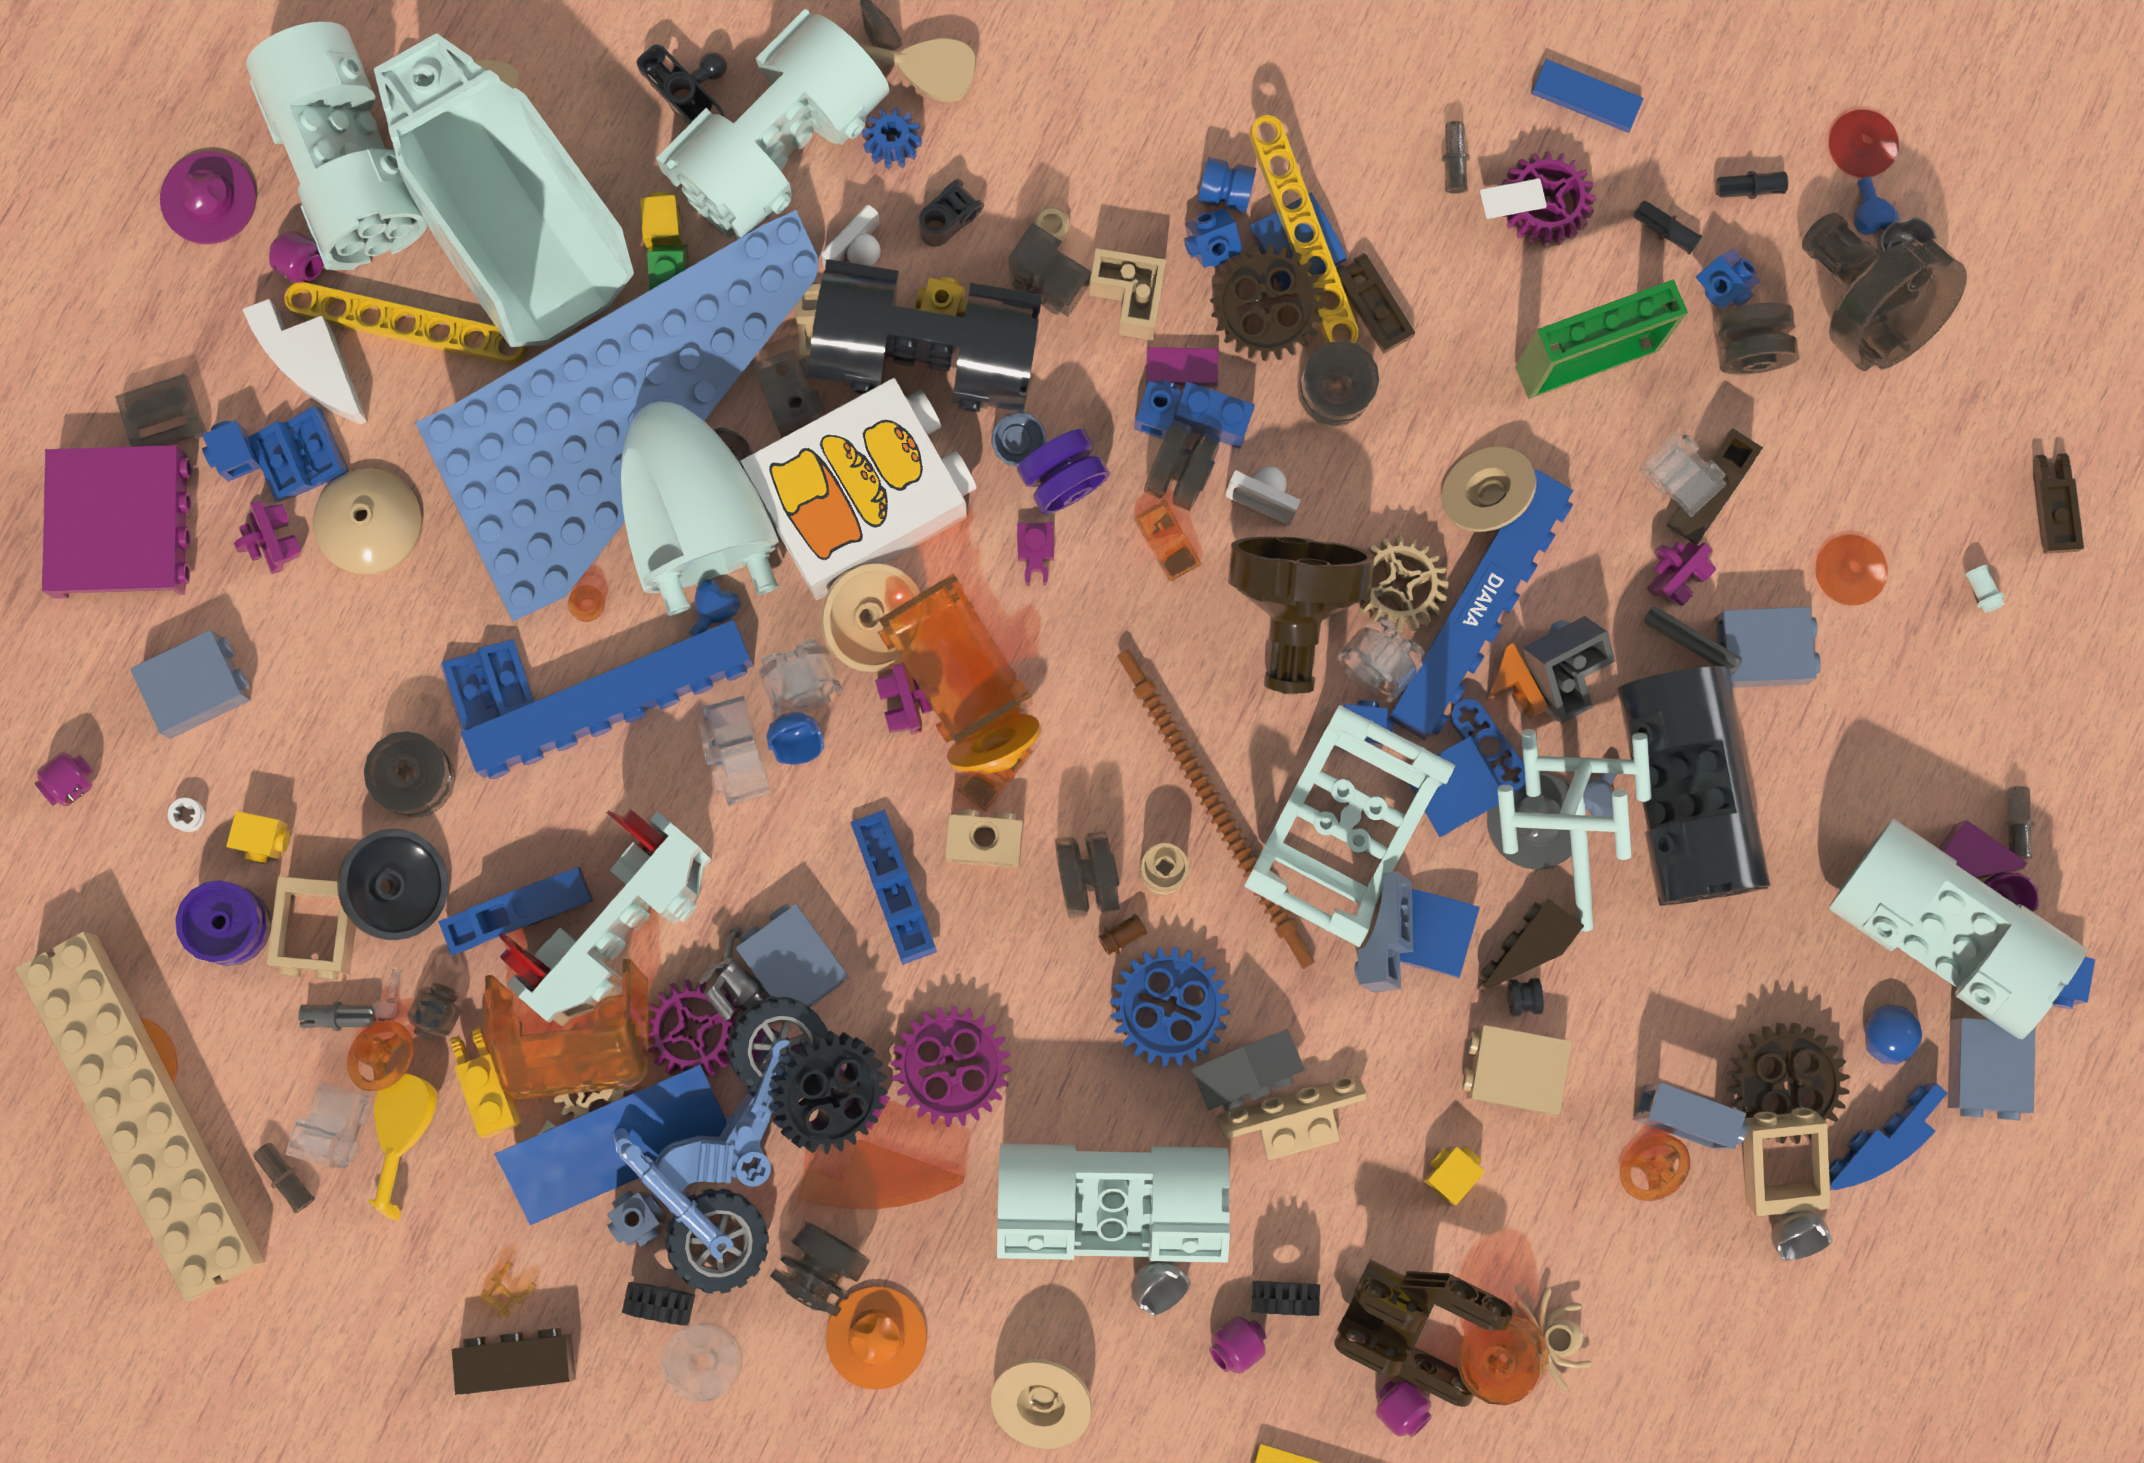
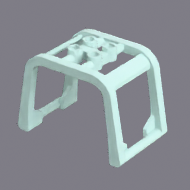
M1339 705L1272 830L1244 887L1320 926L1327 932L1329 931L1360 947L1369 931L1375 905L1383 890V874L1393 872L1432 796L1439 786L1447 784L1456 765L1426 750L1424 747H1420L1383 728L1372 720H1368ZM1366 736L1414 760L1412 765L1364 741ZM1336 745L1419 788L1406 814L1387 806L1386 800L1381 796H1369L1356 789L1350 780L1345 778L1337 780L1322 772L1321 769L1333 746ZM1313 784L1331 792L1337 802H1349L1341 811L1340 821H1338L1333 812H1320L1304 803ZM1362 810L1372 820L1383 819L1398 827L1388 847L1370 838L1368 831L1365 829L1353 828L1360 822ZM1298 816L1313 824L1316 831L1322 835H1333L1341 839L1354 852L1365 851L1380 859L1381 861L1368 886L1284 844L1283 841L1295 818ZM1274 860L1358 903L1355 914L1353 915L1336 908L1331 916L1285 892L1289 883L1270 871Z

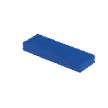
M1548 59L1545 60L1532 91V95L1627 133L1630 132L1644 99Z

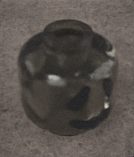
M436 982L432 983L431 986L420 988L407 1013L409 1022L415 1027L413 1032L419 1037L434 1041L436 1036H449L463 1010V1004L458 999L459 993L446 985Z

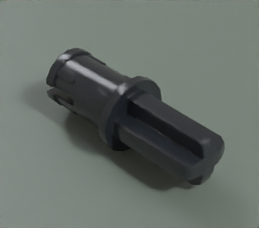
M1749 171L1747 175L1719 177L1716 180L1715 191L1716 195L1721 198L1748 196L1749 199H1755L1757 195L1786 194L1788 190V176L1785 171L1756 174L1755 171Z
M1642 201L1634 212V219L1658 233L1660 240L1663 237L1689 255L1702 238L1701 234L1694 232L1677 221L1676 215L1671 217L1647 201Z

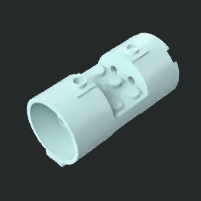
M804 9L756 57L759 72L767 78L771 86L735 123L719 114L713 115L705 108L656 158L661 172L670 179L672 184L676 187L680 183L683 185L681 190L688 198L689 204L727 238L735 234L734 239L738 240L752 232L765 218L769 220L774 213L780 214L788 207L791 202L792 191L790 183L786 180L781 170L788 162L787 157L796 148L800 150L808 144L812 138L813 130L826 140L842 145L848 138L854 139L861 133L865 127L866 116L889 93V86L884 75L864 49L834 22L819 14L812 15L807 9Z
M311 22L282 30L258 44L246 60V68L251 78L249 82L274 143L284 144L300 183L298 187V196L302 203L300 207L326 270H354L359 265L371 263L369 256L380 255L390 250L391 254H395L416 242L426 231L427 225L402 178L395 150L385 148L377 129V123L371 115L370 110L375 103V94L348 30L344 26L333 22Z
M1892 818L1848 877L1828 909L1890 952L1896 947L1900 948L1941 978L1957 987L1958 989L1955 993L1957 998L2018 1039H2024L2053 1005L2052 1002L2059 995L2063 987L2068 985L2085 958L2088 949L2025 906L2015 905L1956 865L1957 861Z
M1000 1143L997 1258L1074 1260V1256L1149 1257V1261L1228 1262L1230 1240L1228 1149L1219 1147L1151 1146L1150 1153L1076 1151V1145Z

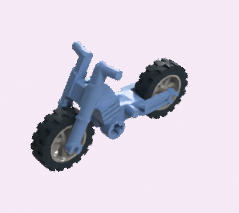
M771 996L764 998L765 1000L760 1002L755 1001L748 1006L749 1009L744 1013L741 1012L735 1019L737 1022L734 1028L731 1027L728 1036L730 1041L729 1045H727V1053L730 1057L732 1070L736 1073L739 1080L747 1086V1090L734 1114H730L727 1117V1125L719 1137L700 1135L673 1142L660 1152L654 1163L647 1155L644 1156L638 1146L631 1143L626 1129L619 1128L614 1132L616 1151L620 1158L669 1208V1211L674 1214L672 1221L669 1220L666 1231L668 1233L667 1238H665V1248L671 1265L677 1275L690 1287L701 1289L705 1293L713 1294V1291H720L722 1294L731 1292V1288L736 1286L738 1288L743 1287L748 1283L747 1279L758 1274L760 1271L759 1265L762 1261L765 1262L768 1251L766 1246L769 1244V1235L766 1231L765 1220L747 1198L739 1193H732L728 1189L717 1191L706 1189L697 1196L695 1194L690 1195L688 1192L684 1193L683 1190L694 1182L731 1183V1178H738L744 1185L755 1187L763 1184L768 1179L771 1166L768 1158L761 1150L760 1142L771 1118L772 1112L768 1106L776 1102L775 1099L768 1095V1091L778 1088V1084L771 1079V1076L782 1075L783 1070L777 1063L779 1061L785 1063L791 1061L787 1052L788 1049H791V1046L800 1043L801 1039L812 1045L814 1033L819 1034L825 1040L828 1032L826 1025L814 1010L790 997L782 996L776 998ZM784 1020L780 1034L772 1032L767 1023ZM792 1022L799 1027L803 1034L787 1040L786 1036ZM762 1028L766 1033L762 1043H753L755 1036ZM752 1049L762 1050L757 1064L753 1059ZM813 1074L805 1079L803 1087L811 1082ZM754 1158L756 1160L754 1166L747 1165L744 1170L742 1168L743 1162L750 1163ZM721 1214L719 1224L714 1223L709 1216ZM731 1216L740 1223L741 1227L725 1233L724 1230L728 1217ZM744 1234V1243L740 1250L733 1246L731 1239ZM689 1244H705L706 1248L694 1259ZM726 1251L737 1255L729 1264H723L722 1254ZM712 1254L716 1258L717 1268L706 1267L702 1263Z

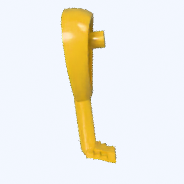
M406 1073L388 1075L383 1079L376 1093L374 1120L379 1144L385 1153L375 1200L368 1199L367 1202L375 1206V1209L388 1219L399 1221L402 1210L398 1208V1205L392 1204L390 1200L400 1156L414 1146L426 1131L433 1119L438 1103L437 1090L431 1083L421 1077Z

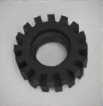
M1252 1281L1251 1312L1319 1316L1320 1284Z
M628 1282L622 1313L661 1323L689 1326L695 1295L661 1286Z

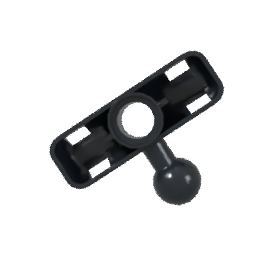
M662 45L651 46L637 59V67L640 74L667 101L672 111L679 114L688 125L705 108L710 111L713 105L720 112V115L725 117L722 108L700 86L707 79L717 80L725 74L727 62L720 53L712 51L705 53L700 59L699 67L690 74ZM666 56L673 63L671 72L663 64ZM680 89L690 91L684 98L674 97L676 91Z

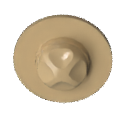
M1495 446L1477 450L1460 460L1447 475L1441 495L1443 508L1451 521L1465 530L1485 532L1504 527L1517 519L1530 505L1537 483L1534 468L1526 456L1512 448Z
M1029 1359L1014 1363L998 1376L991 1393L992 1411L1000 1427L1013 1439L1031 1447L1053 1449L1071 1444L1085 1432L1090 1422L1092 1401L1087 1387L1074 1372L1056 1362L1043 1359Z

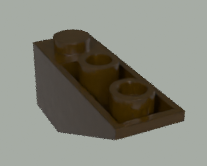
M1732 428L1721 440L1666 526L1697 545L1738 487L1763 447Z
M1550 899L1543 901L1541 905L1535 901L1522 918L1527 923L1519 934L1513 930L1500 948L1505 951L1497 963L1491 959L1478 977L1483 981L1477 989L1482 992L1563 955L1584 925Z

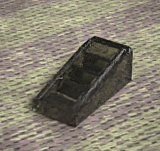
M860 0L863 30L872 46L892 51L901 47L902 39L890 18L871 0Z

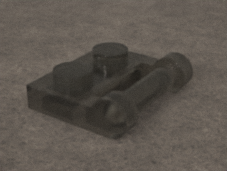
M186 374L115 396L131 447L166 446L193 436L195 439L203 437L202 434L207 433L189 377ZM183 415L187 417L188 423L144 438L142 437L140 429Z

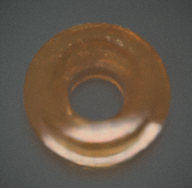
M584 585L576 588L570 594L568 608L577 620L590 622L596 620L603 613L605 600L597 588ZM585 599L593 600V606L589 610L581 609V603Z

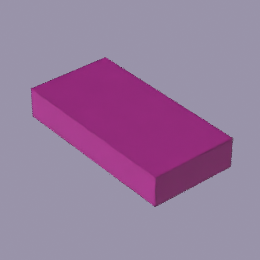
M1147 347L1146 385L1148 381L1157 383L1158 380H1165L1176 386H1185L1186 382L1199 386H1218V348Z

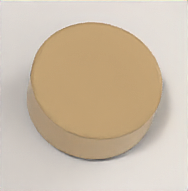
M1048 207L1041 210L1036 215L1034 221L1036 237L1048 245H1056L1064 241L1069 233V219L1066 213L1056 207Z

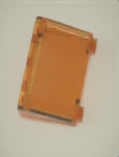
M953 573L879 618L878 620L883 629L877 633L888 651L893 648L896 649L937 714L940 722L935 724L945 742L948 743L953 740L956 745H959L1032 706L1033 702L1028 689L1022 681L1017 680V674L1009 666L975 612L974 606L963 592L964 588Z

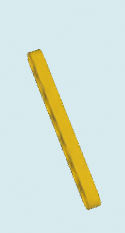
M1263 115L1256 119L1250 127L1249 137L1293 256L1297 252L1302 254L1300 266L1307 263L1312 257H1318L1325 263V273L1314 286L1315 288H1324L1326 291L1334 292L1338 297V305L1334 310L1317 309L1316 314L1324 318V322L1318 323L1329 347L1338 351L1346 350L1358 338L1359 332L1283 125L1275 116ZM1268 123L1274 127L1276 136L1273 141L1264 142L1259 139L1257 127L1260 124ZM1282 157L1286 160L1288 172L1285 175L1278 176L1271 172L1269 163L1272 158ZM1293 190L1299 194L1301 203L1297 209H1288L1284 206L1282 195L1285 191ZM1307 224L1311 227L1313 239L1309 243H1302L1296 239L1294 231L1297 225ZM1336 324H1344L1349 328L1351 336L1347 343L1341 344L1333 339L1332 329Z
M306 282L292 284L285 293L284 300L286 306L294 315L300 318L311 320L323 316L330 325L504 365L519 364L527 354V346H521L517 353L512 356L502 355L500 346L505 341V338L498 328L493 325ZM300 292H309L312 295L310 305L303 309L296 308L293 304L295 296ZM337 299L345 301L346 310L342 315H329L328 306L332 301ZM371 307L380 309L381 317L379 321L374 324L363 322L362 315L365 310ZM402 316H413L416 321L411 331L400 332L397 330V322ZM445 323L449 325L450 333L448 337L443 340L432 338L431 331L436 324ZM473 331H480L485 336L483 344L478 348H470L466 345V337Z

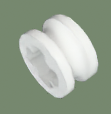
M190 798L177 799L168 809L169 822L173 827L181 831H196L205 822L206 813L204 807L199 802ZM183 807L195 810V815H190L194 818L190 823L183 820L179 821V815H183L180 812Z

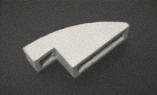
M270 299L242 309L252 332L265 352L297 387L326 409L358 424L367 422L332 327L323 316L286 329L279 309Z

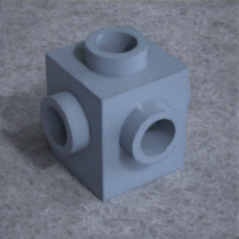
M630 1190L611 1203L615 1209L607 1214L612 1221L607 1226L619 1243L625 1241L629 1246L635 1245L638 1242L640 1247H642L660 1234L657 1228L665 1223L660 1216L664 1211L652 1194L648 1197L645 1192H638L633 1195ZM632 1211L636 1212L640 1218L636 1226H630L627 1221V1215Z

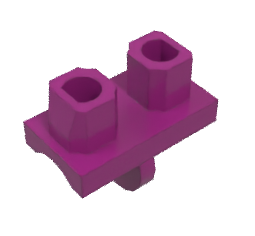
M262 501L251 503L252 512L249 513L248 517L255 533L252 532L249 524L241 525L239 529L242 537L234 542L235 548L240 553L249 552L252 561L262 558L259 547H261L271 574L281 572L284 563L300 557L301 548L295 535L277 539L273 531L288 526L289 520L283 504L264 507Z
M1677 541L1671 548L1662 544L1659 545L1654 552L1659 561L1653 567L1659 575L1647 587L1648 591L1653 596H1663L1673 605H1685L1693 596V591L1684 583L1689 575L1697 582H1704L1716 571L1715 566L1708 557L1712 549L1706 543H1702L1699 546L1688 542L1684 547Z
M903 664L893 666V673L886 674L875 680L880 700L899 695L902 700L903 707L884 712L889 732L910 730L911 735L920 733L922 731L914 703L920 704L922 714L932 712L930 699L939 695L937 687L926 688L924 678L920 676L913 679L916 691L910 692Z

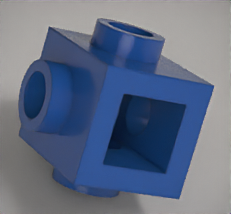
M1224 208L1215 212L1202 213L1195 220L1185 223L1188 237L1184 238L1186 250L1190 258L1196 257L1204 268L1221 265L1227 259L1239 255L1240 251L1243 250L1236 223Z
M1735 249L1721 254L1695 276L1705 288V295L1712 304L1719 306L1721 310L1733 304L1736 308L1745 304L1754 296L1751 290L1761 282L1756 276V270L1751 262L1742 258Z

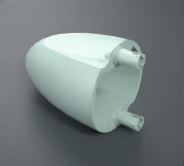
M658 401L649 403L641 408L633 417L623 444L621 492L629 545L643 591L645 593H661L667 609L666 612L670 616L690 608L683 588L700 584L705 580L721 577L745 566L748 567L757 595L766 594L779 588L767 559L770 557L769 553L776 549L775 544L779 543L777 535L760 497L728 446L705 421L681 405Z

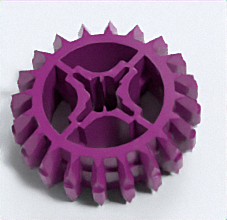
M1550 151L1544 153L1542 160L1536 152L1530 155L1529 162L1522 158L1516 165L1517 169L1512 167L1508 170V179L1503 180L1501 184L1502 186L1540 179L1544 197H1554L1552 203L1549 200L1546 202V208L1503 216L1511 217L1507 222L1508 229L1516 226L1520 228L1517 233L1518 238H1522L1525 233L1531 236L1529 239L1530 245L1535 244L1537 238H1542L1544 247L1550 245L1552 238L1558 246L1564 243L1565 236L1571 240L1574 239L1578 234L1577 229L1584 230L1588 224L1586 219L1591 218L1594 212L1590 205L1594 204L1596 197L1589 193L1593 188V182L1583 181L1587 175V169L1577 172L1575 170L1576 160H1572L1569 165L1564 163V153L1559 154L1557 160L1552 159ZM1545 177L1554 178L1558 181H1550L1547 180ZM1568 191L1572 195L1574 204L1573 213L1570 216L1565 211L1566 205L1562 200ZM1535 217H1544L1550 222L1542 221Z
M685 979L683 982V992H680L679 987L672 983L669 985L672 997L668 998L665 993L660 991L657 993V997L663 1002L662 1006L658 1007L653 1003L648 1005L650 1011L657 1013L655 1019L650 1017L643 1018V1023L653 1026V1031L643 1032L642 1038L655 1040V1043L645 1048L646 1052L650 1054L659 1050L660 1054L653 1062L655 1065L660 1066L668 1060L665 1073L669 1075L675 1072L677 1066H680L679 1073L701 1065V1067L706 1068L710 1076L716 1074V1069L713 1065L715 1061L724 1068L729 1065L722 1055L725 1051L727 1052V1045H729L730 1041L728 1037L731 1027L734 1028L737 1021L731 1020V1018L724 1021L718 1012L701 1017L694 1015L686 1000L700 999L710 1003L704 994L706 982L703 984L698 982L696 990H693L691 980ZM724 994L725 998L730 1002L728 995ZM676 1006L679 1023L673 1031L669 1032V1035L664 1036L665 1020L670 1011ZM732 1006L735 1010L733 1015H735L740 1009L739 1007ZM687 1017L693 1020L695 1024L699 1022L703 1024L697 1030L698 1041L692 1039L693 1037L690 1035L687 1037L682 1035L684 1031L689 1029ZM722 1022L720 1041L710 1053L706 1041L707 1034L712 1028ZM689 1042L700 1059H680L668 1047L674 1044L678 1045Z

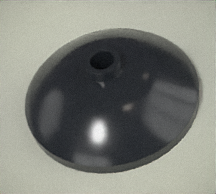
M402 829L380 830L361 838L345 855L338 873V896L347 917L364 933L382 940L407 939L425 931L441 914L448 895L447 870L443 859L434 846L418 834ZM383 880H387L390 883L388 893L381 890L380 885Z

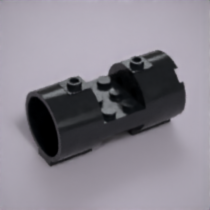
M826 259L814 318L809 356V377L845 383V386H850L852 392L865 394L883 383L887 357L894 358V363L905 366H914L915 361L929 363V368L936 371L948 372L950 367L957 368L952 403L959 404L958 408L960 410L980 412V408L988 409L989 406L1024 412L1042 294L970 283L964 318L895 306L899 271Z
M1710 666L1673 671L1638 679L1618 687L1630 758L1634 760L1632 736L1636 733H1645L1648 739L1651 799L1645 801L1651 830L1646 831L1645 836L1659 906L1698 902V900L1723 898L1768 889V886L1771 885L1757 813L1753 811L1740 745L1742 737L1728 668L1724 666Z

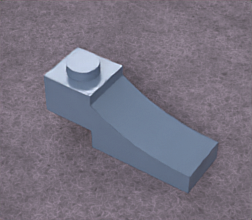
M1398 872L1383 874L1382 899L1376 924L1365 948H1358V961H1356L1354 968L1358 984L1374 993L1401 989L1400 953L1414 952L1412 881Z

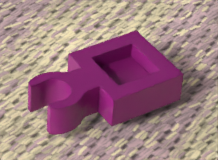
M1053 522L1017 523L1018 562L1029 561L1024 575L1025 583L1027 586H1030V575L1033 572H1040L1043 575L1044 586L1048 582V571L1043 561H1054Z

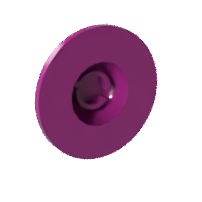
M217 152L193 154L178 162L167 174L160 191V207L167 224L180 237L197 244H217L236 236L251 220L257 200L254 181L246 168L236 159Z

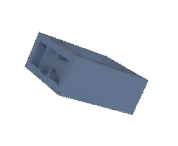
M1661 1082L1644 1085L1633 1118L1634 1121L1715 1150L1735 1149L1736 1144H1742L1748 1128V1124L1744 1123L1746 1113Z

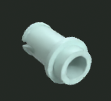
M1987 565L1977 567L1965 574L1978 598L1979 603L1976 605L1978 608H1982L1984 613L1994 611L2005 605L2003 601L2005 595L2003 592L1999 593Z

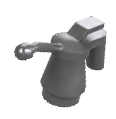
M738 925L733 926L729 931L730 935L727 940L724 961L707 968L698 981L700 984H703L711 977V982L705 989L704 994L724 1021H727L734 1014L735 1010L719 990L721 987L734 1006L740 1007L744 1012L749 1009L748 1006L753 1002H760L766 993L760 981L737 967V962L731 958L734 939L738 938L742 932Z

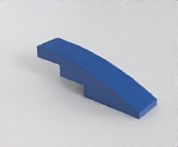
M885 809L850 822L902 965L936 953L935 944Z

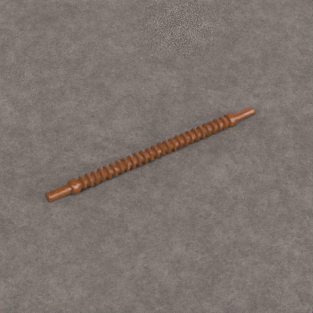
M1130 649L1123 651L1117 657L1135 686L1133 689L1137 699H1143L1142 707H1148V717L1153 716L1155 719L1153 725L1160 727L1158 734L1165 735L1163 743L1170 744L1171 747L1168 751L1176 754L1174 761H1180L1179 769L1185 770L1187 773L1184 778H1190L1192 781L1190 788L1195 787L1197 789L1195 796L1202 798L1200 805L1207 806L1206 815L1211 814L1213 816L1211 823L1218 825L1216 832L1223 833L1222 842L1227 841L1229 843L1227 850L1234 852L1232 859L1239 860L1238 869L1243 868L1245 870L1243 877L1249 878L1258 856L1251 855L1252 846L1247 847L1245 845L1247 838H1241L1239 834L1242 829L1235 828L1236 820L1229 818L1231 811H1225V801L1220 802L1218 799L1220 793L1213 791L1215 784L1208 783L1210 776L1203 774L1204 766L1197 764L1199 757H1193L1192 752L1194 749L1188 748L1186 745L1189 740L1182 739L1183 730H1177L1178 722L1171 720L1173 713H1167L1165 710L1167 704L1160 702L1162 695L1155 693L1157 686L1154 681L1147 679ZM1259 895L1261 897L1259 904H1264L1267 908L1264 913L1271 914L1270 923H1276L1275 931L1278 937L1286 940L1302 969L1314 964L1315 960L1297 932L1299 925L1294 918H1289L1288 916L1290 911L1284 910L1280 905H1276L1274 902Z

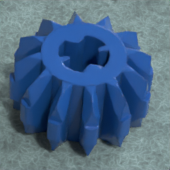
M896 106L892 110V115H887L886 111L881 108L879 110L880 119L869 116L867 122L870 128L862 130V137L866 140L863 144L864 151L872 153V162L875 164L884 159L885 168L888 170L891 168L893 161H897L898 165L903 168L905 166L904 157L915 160L917 152L914 148L922 146V138L918 136L921 132L920 125L912 123V114L909 112L900 117L899 109ZM889 135H897V137H894V142L887 141V139H890Z

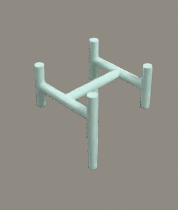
M1526 729L1521 732L1526 794L1528 796L1536 797L1541 794L1539 771L1575 772L1559 814L1515 812L1513 787L1511 785H1501L1497 788L1503 852L1506 854L1518 852L1516 827L1570 830L1578 921L1584 925L1581 931H1590L1593 929V903L1587 831L1614 832L1616 857L1620 860H1626L1631 858L1632 854L1627 791L1618 789L1612 792L1613 817L1586 815L1583 793L1591 773L1635 774L1636 799L1642 802L1649 801L1651 799L1647 735L1645 733H1636L1632 736L1634 760L1538 756L1536 731Z

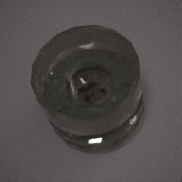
M1347 341L1329 342L1313 353L1301 372L1297 386L1299 402L1305 413L1319 424L1330 427L1348 425L1360 418L1375 397L1379 384L1378 367L1370 353L1358 344ZM1338 382L1342 384L1343 387L1340 392L1338 390L1334 393L1329 391L1331 383L1333 385Z
M803 1220L791 1240L793 1245L803 1253L801 1258L797 1259L783 1254L780 1260L793 1269L792 1273L789 1274L779 1268H774L770 1277L780 1284L785 1293L805 1306L837 1317L842 1307L829 1298L831 1293L847 1300L850 1294L838 1283L840 1278L844 1277L858 1282L871 1260L824 1229L807 1220Z

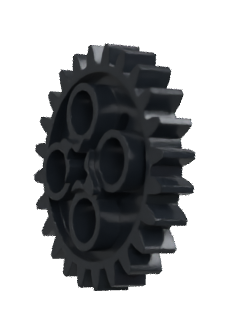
M828 1031L824 1040L819 1034L814 1033L812 1045L801 1039L799 1041L801 1051L796 1053L788 1049L787 1052L791 1061L789 1063L781 1061L777 1063L783 1070L782 1075L771 1076V1079L778 1084V1088L768 1091V1095L777 1101L768 1106V1108L777 1115L773 1123L780 1129L782 1128L780 1133L788 1140L792 1139L791 1142L798 1148L804 1146L811 1153H814L818 1147L823 1153L828 1154L831 1144L839 1151H843L844 1140L846 1139L853 1145L857 1144L855 1133L860 1131L862 1134L868 1135L869 1132L865 1126L867 1121L878 1122V1119L872 1113L874 1109H884L885 1107L877 1099L878 1096L888 1093V1090L878 1085L887 1079V1075L878 1070L883 1065V1062L874 1057L876 1052L869 1046H865V1042L855 1037L853 1039L846 1032H842L838 1037L834 1032ZM847 1063L845 1071L838 1076L840 1067ZM813 1074L811 1082L803 1087L805 1079ZM853 1098L852 1104L844 1110L846 1102ZM819 1109L816 1118L809 1121L811 1114Z

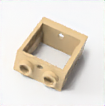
M278 876L267 965L278 968V975L300 977L301 970L315 971L314 978L337 980L338 973L350 974L356 926L345 914L341 903L333 961L283 957L291 895L339 899L337 881Z
M1796 1108L1790 1114L1780 1115L1773 1112H1759L1754 1114V1117L1745 1118L1744 1123L1748 1124L1746 1136L1743 1140L1746 1203L1756 1216L1830 1209L1827 1122L1816 1111L1809 1108ZM1811 1134L1813 1182L1764 1187L1762 1139Z

